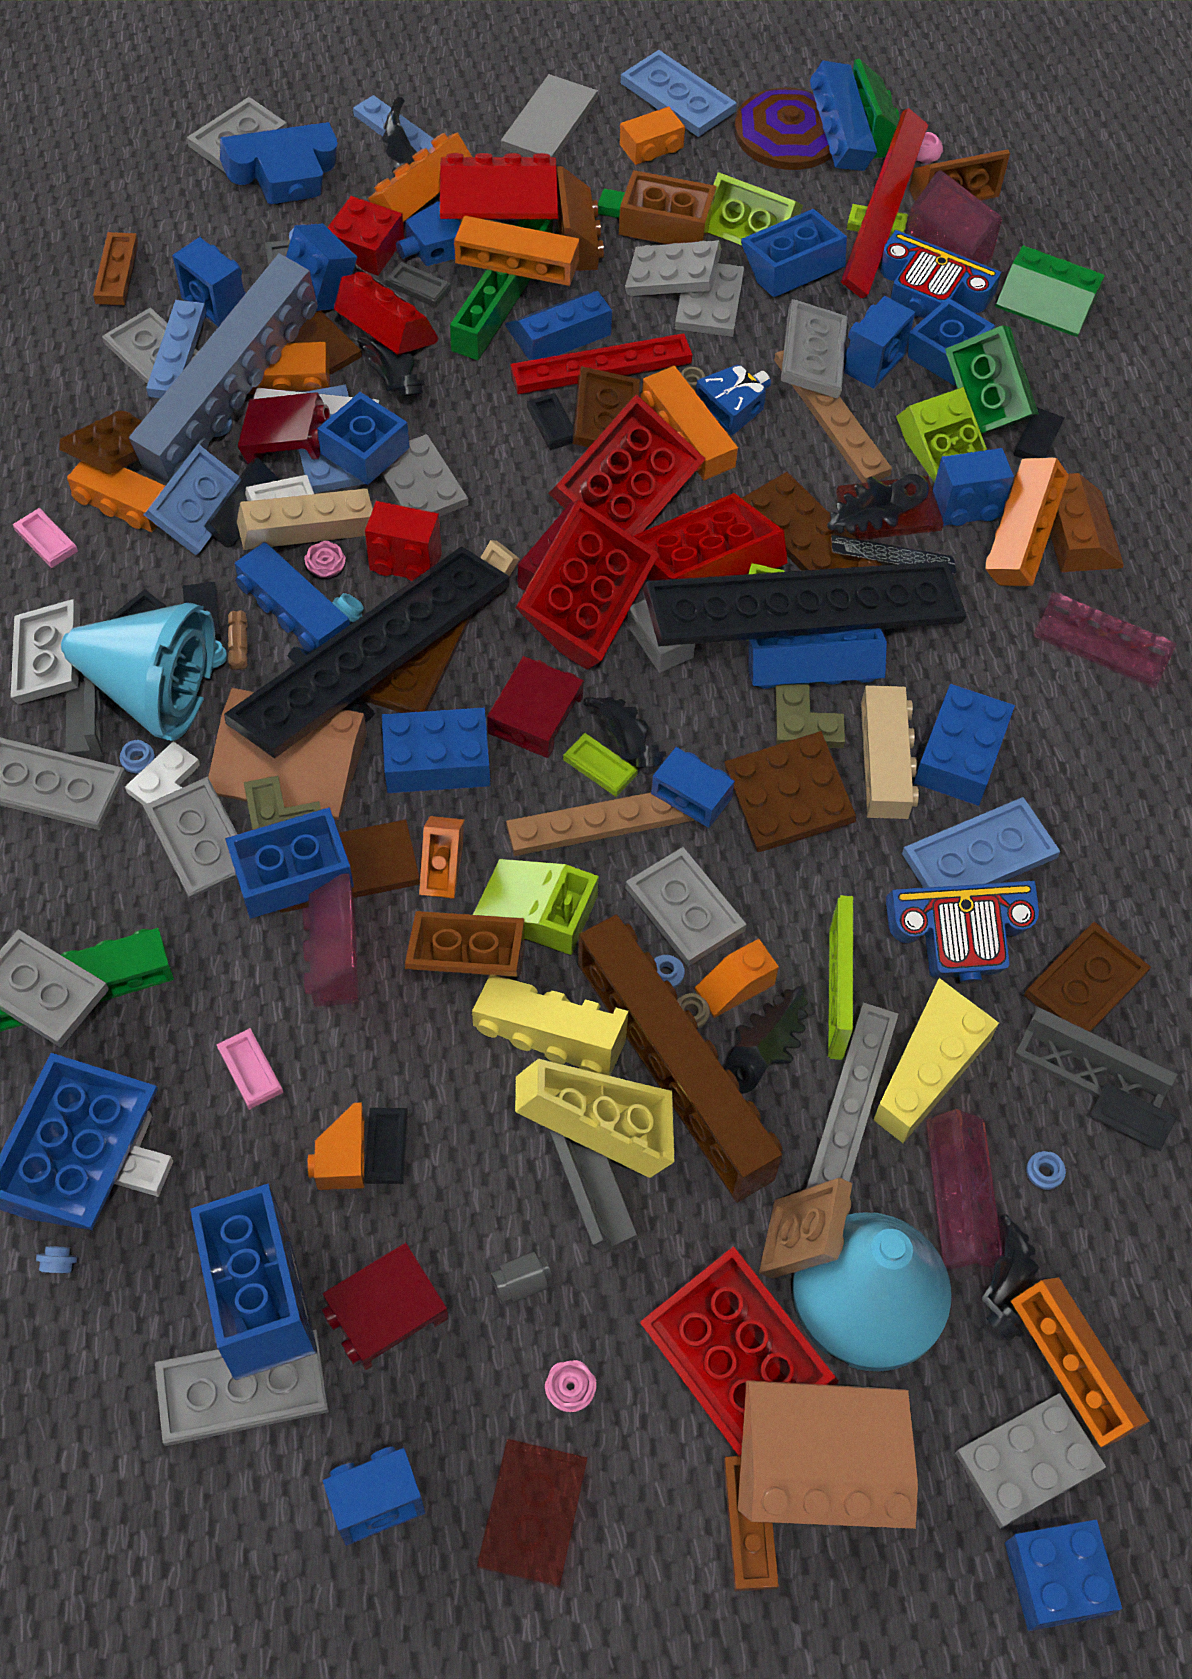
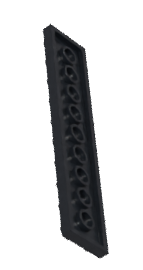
M461 546L224 713L225 724L275 759L509 587L510 576Z
M948 561L646 581L642 588L658 647L827 634L859 629H891L962 623L967 617Z

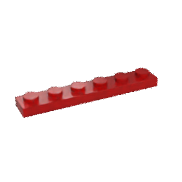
M683 333L510 364V370L517 394L578 384L581 366L618 375H629L692 363V352Z

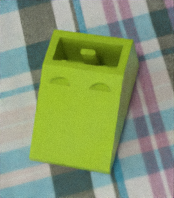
M964 387L910 405L896 416L906 443L934 483L941 457L987 450Z
M499 859L473 915L524 918L525 939L572 955L578 942L579 934L582 932L598 897L599 876L566 864Z

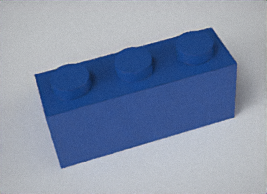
M815 209L808 210L741 239L742 247L757 283L773 297L830 274L846 265L847 236Z
M598 291L575 296L505 323V327L529 361L558 356L610 336L612 309Z

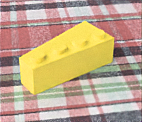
M497 975L489 976L472 1010L473 1026H476L480 1033L492 1038L499 1035L509 1039L515 1047L524 1051H530L532 1048L542 1052L547 1059L554 1063L565 1064L567 1062L579 1067V1069L608 1076L611 1075L626 1042L628 1011L616 1008L613 1014L599 1010V1003L585 1000L583 1005L571 1003L565 994L551 990V992L541 995L537 994L538 991L533 985Z
M939 978L873 1120L904 1143L991 1041L999 1022Z
M537 1059L516 1076V1113L649 1178L674 1163L672 1091L542 1059Z

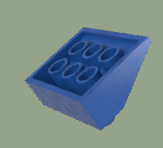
M50 1053L0 1153V1210L29 1220L93 1230L158 1090L157 1086Z

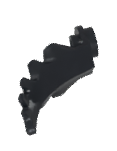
M402 97L393 99L391 111L387 115L386 122L383 124V128L386 131L382 140L384 143H388L386 153L391 159L397 161L391 173L405 163L410 165L414 162L412 156L417 153L411 146L403 127L400 125V110L405 102Z
M358 338L356 340L359 346L363 347L372 356L369 357L370 365L384 380L387 391H398L399 397L423 393L422 386L425 385L424 380H418L416 374L411 375L415 363L412 355L402 353L397 355L375 338L368 340Z
M908 474L890 485H885L876 478L869 477L867 479L869 489L861 484H856L857 498L850 493H846L844 499L847 504L842 502L836 504L838 513L831 512V520L827 527L829 530L836 529L839 533H842L846 527L849 533H853L856 525H858L859 530L864 532L867 530L868 522H870L876 530H880L883 519L891 527H895L898 524L900 514H904L924 502L929 492L928 483L924 477L918 474ZM910 484H914L916 487V492L912 496L907 491Z
M613 697L584 698L585 706L599 709L608 719L606 721L607 729L620 748L622 760L636 759V767H653L663 764V757H667L666 751L659 752V745L645 746L649 727L645 720L636 719L638 714L636 707H624L626 702L623 699L614 700Z
M798 986L794 990L786 989L784 992L785 998L776 995L774 997L775 1007L770 1003H765L763 1010L766 1017L752 1013L749 1017L753 1025L752 1028L745 1025L737 1026L736 1033L739 1043L735 1046L724 1066V1070L729 1069L735 1075L741 1094L748 1093L756 1088L770 1064H787L793 1061V1056L786 1048H799L801 1046V1042L792 1033H803L806 1027L799 1023L798 1020L808 1017V1013L801 1008V1006L808 1005V1001L804 998L805 990L802 986ZM738 1068H744L747 1071V1080H743L738 1076Z
M1003 1214L1000 1220L1008 1237L1005 1243V1256L1002 1255L996 1261L990 1287L981 1299L992 1310L986 1319L1010 1342L1016 1335L1020 1338L1024 1334L1019 1328L1023 1321L1011 1309L1013 1306L1011 1300L1034 1286L1029 1276L1036 1274L1039 1266L1030 1258L1031 1255L1035 1254V1248L1028 1243L1029 1236L1022 1232L1020 1227L1008 1215Z

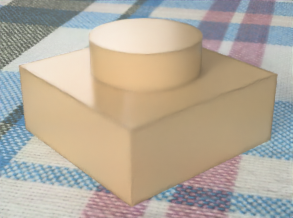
M490 540L481 556V559L509 576L520 560L501 543Z

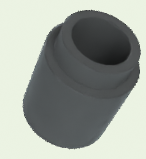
M534 1251L498 1265L499 1270L490 1273L501 1303L509 1300L515 1303L548 1289L547 1280L552 1279V1274L545 1257L537 1258Z

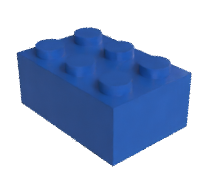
M950 684L921 759L914 784L979 806L1015 705Z
M485 708L382 714L384 770L387 793L490 786Z
M330 807L225 838L250 919L354 887L350 864Z

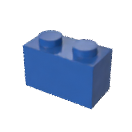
M675 747L653 775L651 794L710 828L731 801L735 781L724 771L713 769L701 762L695 754L684 752Z

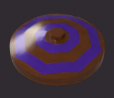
M787 87L768 89L751 96L738 109L734 126L735 138L741 149L757 162L777 169L801 170L821 165L832 158L813 92Z

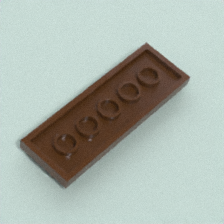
M787 471L742 497L744 501L784 530L787 557L801 571L882 565L878 560L833 552L831 535L855 537L846 529L842 533H839L836 529L829 530L827 524L831 520L830 513Z

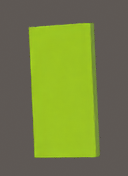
M840 895L829 929L828 1057L830 1059L843 1060L853 1031V896Z

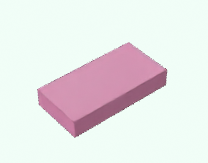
M40 508L13 524L15 531L51 568L78 552L76 545Z
M251 1028L217 1044V1048L249 1110L283 1093L282 1087Z

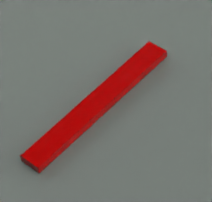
M909 108L904 110L900 116L841 279V283L860 298L866 297L870 292L885 244L888 241L928 128V124Z

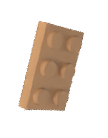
M839 1177L774 1200L759 1274L769 1278H776L838 1260L844 1245L842 1235L845 1220L851 1208L850 1194L852 1183Z

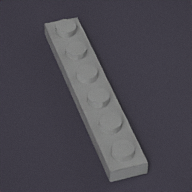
M867 1003L862 1004L806 1189L839 1177L848 1182L850 1181L898 1013Z

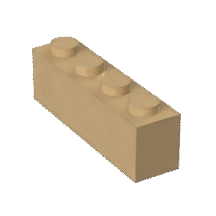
M368 489L240 502L237 525L243 550L255 549L264 542L270 547L353 538L365 536V528L373 508Z
M865 686L861 702L867 818L908 819L912 807H917L918 786H913L912 777L916 775L917 763L916 757H911L910 749H913L915 735L914 729L909 728L908 720L912 718L913 706L912 700H907L906 687Z

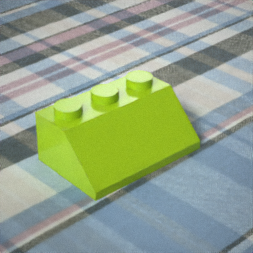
M718 172L713 184L717 188L708 233L742 245V238L799 215L803 205Z

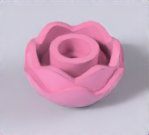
M925 133L916 161L929 164L940 158L943 152V145L935 134Z
M322 541L312 545L304 558L307 569L319 578H331L339 574L345 565L346 559L341 548L329 541Z
M581 1361L559 1362L551 1368L545 1382L546 1395L550 1402L561 1411L576 1412L582 1410L590 1404L596 1391L595 1376ZM573 1384L574 1389L568 1390L567 1385Z

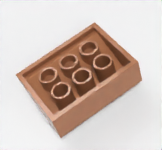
M232 688L221 716L208 776L217 795L247 801L243 782L278 776L285 808L319 801L321 810L330 807L333 818L339 820L367 737L364 713L340 710L274 759L225 724L224 713L254 693Z
M747 1380L738 1499L739 1512L751 1522L916 1529L918 1479L908 1390Z

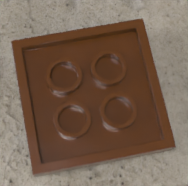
M822 731L724 761L728 776L735 781L733 790L757 852L773 849L856 822L855 811Z

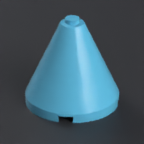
M183 603L75 627L63 636L61 651L70 664L151 734L158 738L174 741L182 737L190 728L204 700L203 697L196 695L202 677L207 679L211 677L215 654V627L211 613L204 611V606Z
M863 1212L849 1214L845 1220L842 1235L844 1245L838 1260L793 1273L792 1295L796 1314L803 1329L813 1343L825 1354L830 1353L834 1357L848 1363L849 1367L866 1371H888L906 1366L919 1359L934 1345L946 1325L951 1308V1285L946 1266L932 1243L908 1223L879 1213Z

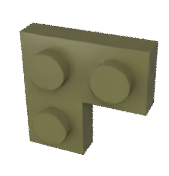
M776 685V745L822 731L828 748H844V714L810 713L809 685Z
M278 776L243 782L253 830L321 810L319 801L285 808Z

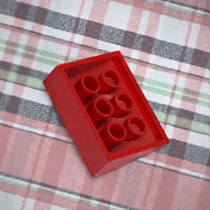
M450 153L446 157H441L440 219H463L464 216L479 219H558L556 157H550L546 153H537L533 157H521L517 153H508L504 157H492V154L479 153L475 157H464L460 153Z
M636 394L548 494L564 509L571 501L575 503L579 499L634 536L646 529L706 458Z
M735 493L634 535L635 538L659 553L647 576L650 581L749 574L752 563L775 569L788 563L784 530Z
M577 499L518 602L516 609L561 654L588 670L602 661L659 553Z
M734 1246L640 1321L643 1328L738 1456L742 1455L747 1380L836 1385L840 1382Z

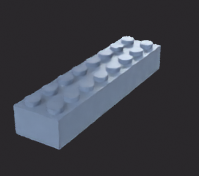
M278 253L130 435L129 440L143 470L168 483L197 444L207 450L211 439L216 433H220L225 428L227 419L235 410L241 408L251 389L260 384L264 371L270 364H275L279 360L285 345L294 341L306 320L311 319L315 315L318 304L308 269Z

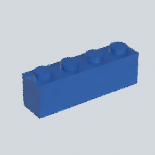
M822 61L811 76L810 86L813 90L817 110L821 117L823 130L826 134L835 168L864 171L876 155L877 149L852 67L849 64Z
M266 542L234 563L237 573L235 580L239 588L245 594L250 592L256 597L258 605L264 612L269 613L271 611L286 632L292 631L298 637L300 644L305 650L314 651L350 625L349 618Z
M880 628L827 634L750 639L749 676L752 685L761 688H774L779 684L809 685L812 682L839 684L845 680L872 682L878 678H885L887 641Z

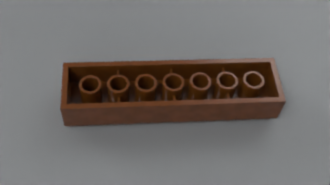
M615 914L579 934L578 967L609 1013L613 1014L616 1008L628 1011L626 1039L659 1088L672 1091L673 1109L735 1202L738 1203L775 1181L783 1155L781 1153L783 1151L782 1145L777 1136L772 1131L767 1132L761 1124V1116L755 1104L751 1100L746 1101L739 1092L740 1086L735 1075L729 1069L725 1071L717 1060L719 1059L717 1050L712 1042L708 1039L704 1041L697 1031L698 1025L692 1013L687 1009L684 1011L679 1005L677 993L668 980L663 981L659 976L657 964L652 955L647 951L644 953L637 944L638 938L629 923L624 924L619 916Z

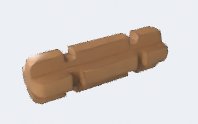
M242 610L231 611L228 615L229 667L232 670H244L247 667L246 613Z

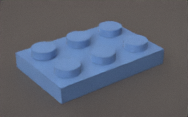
M197 444L144 513V516L194 555H197L212 536L204 525L238 480L239 476L201 445Z

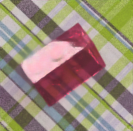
M940 170L936 172L911 207L907 229L913 236L925 242L986 265L992 260L1002 217Z
M348 873L339 875L309 894V908H303L304 930L310 929V940L303 941L305 962L310 961L311 972L304 973V987L306 995L312 994L315 1007L359 1003L356 914Z

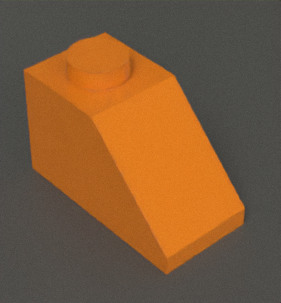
M435 816L428 818L423 831L419 895L455 898L463 848L464 819Z
M757 939L726 956L694 990L706 1000L710 1013L715 1018L774 986L779 966L760 939Z
M362 1102L353 1103L315 1140V1154L308 1155V1177L315 1179L318 1190L364 1188L365 1115Z

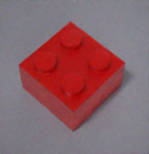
M354 196L349 197L327 227L357 256L355 265L365 272L379 276L396 252V242L405 239L402 213Z
M380 501L375 502L365 528L369 569L371 571H375L383 576L395 575L413 581L439 562L442 554L439 513Z

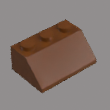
M1007 149L913 168L909 190L921 212L999 197L1010 152Z
M558 166L557 222L559 235L579 238V263L576 271L598 270V260L604 258L603 240L597 239L601 238L600 220H595V218H598L597 200H592L591 188L563 166Z
M633 170L620 206L619 235L664 244L705 241L709 230L717 186Z
M1080 473L1068 474L1069 477L1050 532L1060 571L1075 572L1123 568V560L1102 491Z
M416 911L405 960V969L519 976L522 971L525 951L524 918Z

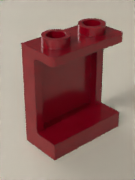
M318 392L249 399L237 447L248 464L257 457L263 461L264 453L295 449H306L312 460L319 459L321 451L317 428L330 418L329 407L323 403Z
M523 656L487 715L488 734L549 758L554 750V738L574 703L576 701L580 703L583 699L584 680L578 678L573 673L562 672L552 668L541 660H533Z
M406 1242L322 1293L327 1305L321 1309L325 1319L332 1330L340 1327L347 1339L341 1343L352 1364L360 1361L365 1371L372 1367L371 1361L430 1323L436 1327L449 1319L447 1307Z

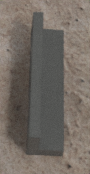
M79 671L78 688L66 691V754L82 758L103 756V691Z
M1039 1007L1031 1019L1014 1055L1015 1058L1097 1098L1103 1088L1099 1086L1095 1075L1108 1073L1115 1077L1119 1089L1127 1093L1141 1089L1155 1096L1152 1105L1158 1108L1161 1107L1164 1097L1173 1086L1177 1076L1176 1073ZM1031 1037L1046 1043L1051 1055L1038 1057L1025 1051ZM1073 1056L1081 1061L1085 1071L1072 1074L1065 1070L1061 1059Z
M549 1129L593 1246L604 1253H608L641 1238L610 1158Z

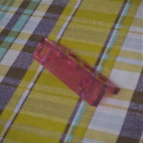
M1054 591L1033 636L1156 689L1177 643ZM1055 605L1068 610L1070 615L1054 610ZM1092 620L1098 623L1100 628L1089 625L1087 621ZM1118 634H1125L1129 636L1131 640L1126 641L1120 638ZM1153 646L1165 651V654L1161 656L1150 651L1148 647Z
M954 1109L926 1120L943 1262L946 1268L958 1269L974 1263L995 1268L996 1261L1003 1254L985 1120ZM968 1127L972 1128L973 1141L968 1134ZM972 1163L974 1164V1166H975L976 1169H977L978 1178H977L976 1174H975L974 1171H973V1165H972ZM977 1200L982 1206L983 1215L978 1209ZM982 1237L987 1243L988 1254L984 1253Z

